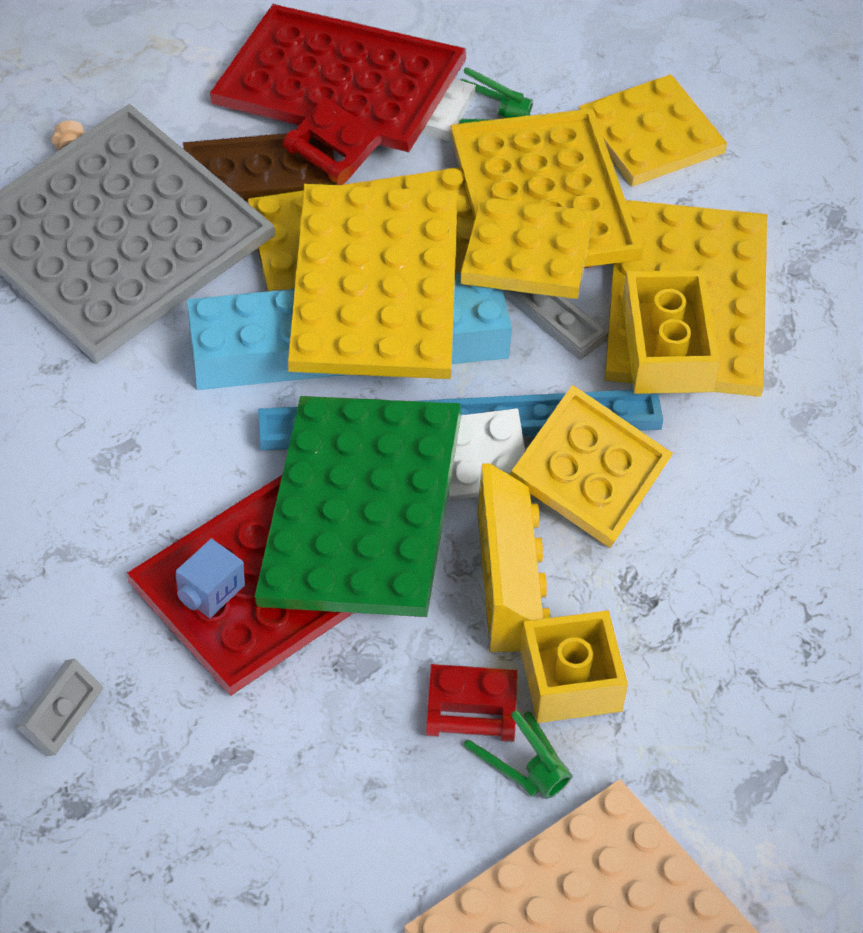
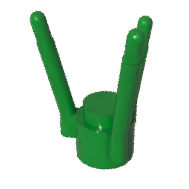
M469 67L464 68L463 72L466 75L493 89L491 90L466 79L460 80L476 85L475 92L501 102L498 115L504 118L530 116L533 99L524 97L523 93L513 91ZM462 118V119L459 120V124H461V123H469V122H478V121H487V120H493V119H464V118Z
M513 711L511 714L520 731L537 753L526 766V770L529 772L528 778L471 740L464 742V746L521 785L531 797L540 792L546 799H549L562 791L572 780L573 775L560 760L540 725L529 711L524 713V718L518 711Z

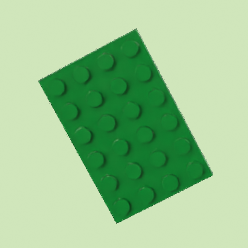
M300 396L255 593L257 607L427 617L462 417L461 403Z

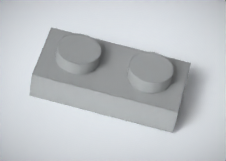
M76 659L65 660L16 728L45 756L56 755L104 687Z

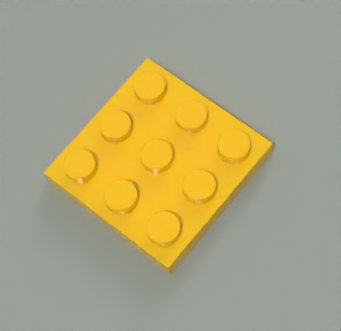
M672 74L579 106V110L593 108L610 158L632 187L726 152V140Z
M481 197L461 270V284L578 299L594 225L595 211Z
M572 385L509 475L527 485L531 495L611 548L673 453Z

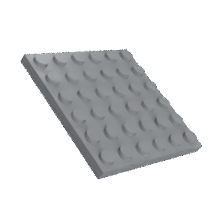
M131 104L126 105L0 189V275L96 364L275 236V228L271 222Z

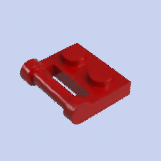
M324 97L296 130H291L287 133L282 146L291 154L298 153L329 174V179L335 184L343 185L381 143L382 138L379 132ZM314 137L340 154L344 159L336 162L308 143V141Z
M431 664L426 736L439 737V732L498 736L501 737V741L514 742L516 722L511 714L513 711H516L518 670ZM441 711L502 715V719L441 715Z

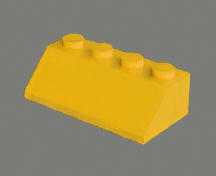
M482 463L477 515L489 651L520 652L523 621L550 618L549 608H542L541 598H546L547 595L545 572L538 573L537 563H542L543 561L542 538L534 537V528H539L538 503L531 504L530 490L527 485L490 463Z

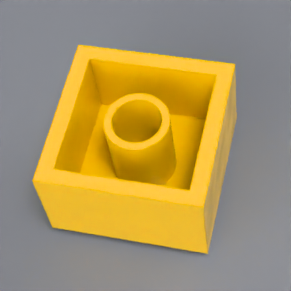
M609 610L523 621L520 652L537 723L623 712L628 681Z

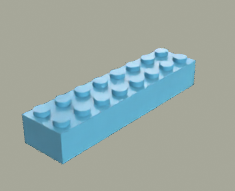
M455 273L452 364L509 359L512 326L503 289L461 284V273ZM295 289L187 299L189 331L197 390L342 376L346 374L288 372Z

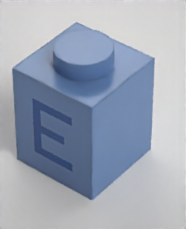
M211 538L176 570L179 599L189 609H198L208 618H211L245 586L244 562Z

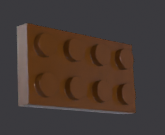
M287 133L183 142V149L244 201H248L249 198L303 191L304 184L337 185L329 179V174L298 153L291 154L283 148L282 143ZM314 137L308 141L315 148L335 160L331 148Z

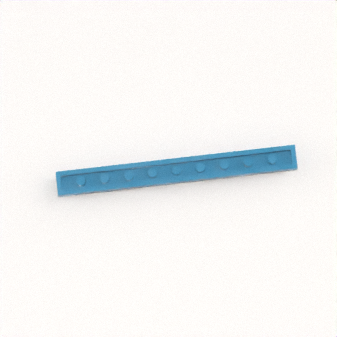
M634 390L584 392L640 431L662 430L663 415L658 393L634 394ZM566 393L418 401L461 403L462 415L518 409L523 437H529L538 434ZM298 407L258 409L261 451L288 449Z

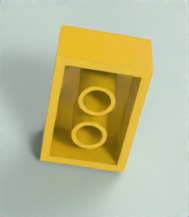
M705 270L627 271L622 308L634 394L714 392L720 358Z

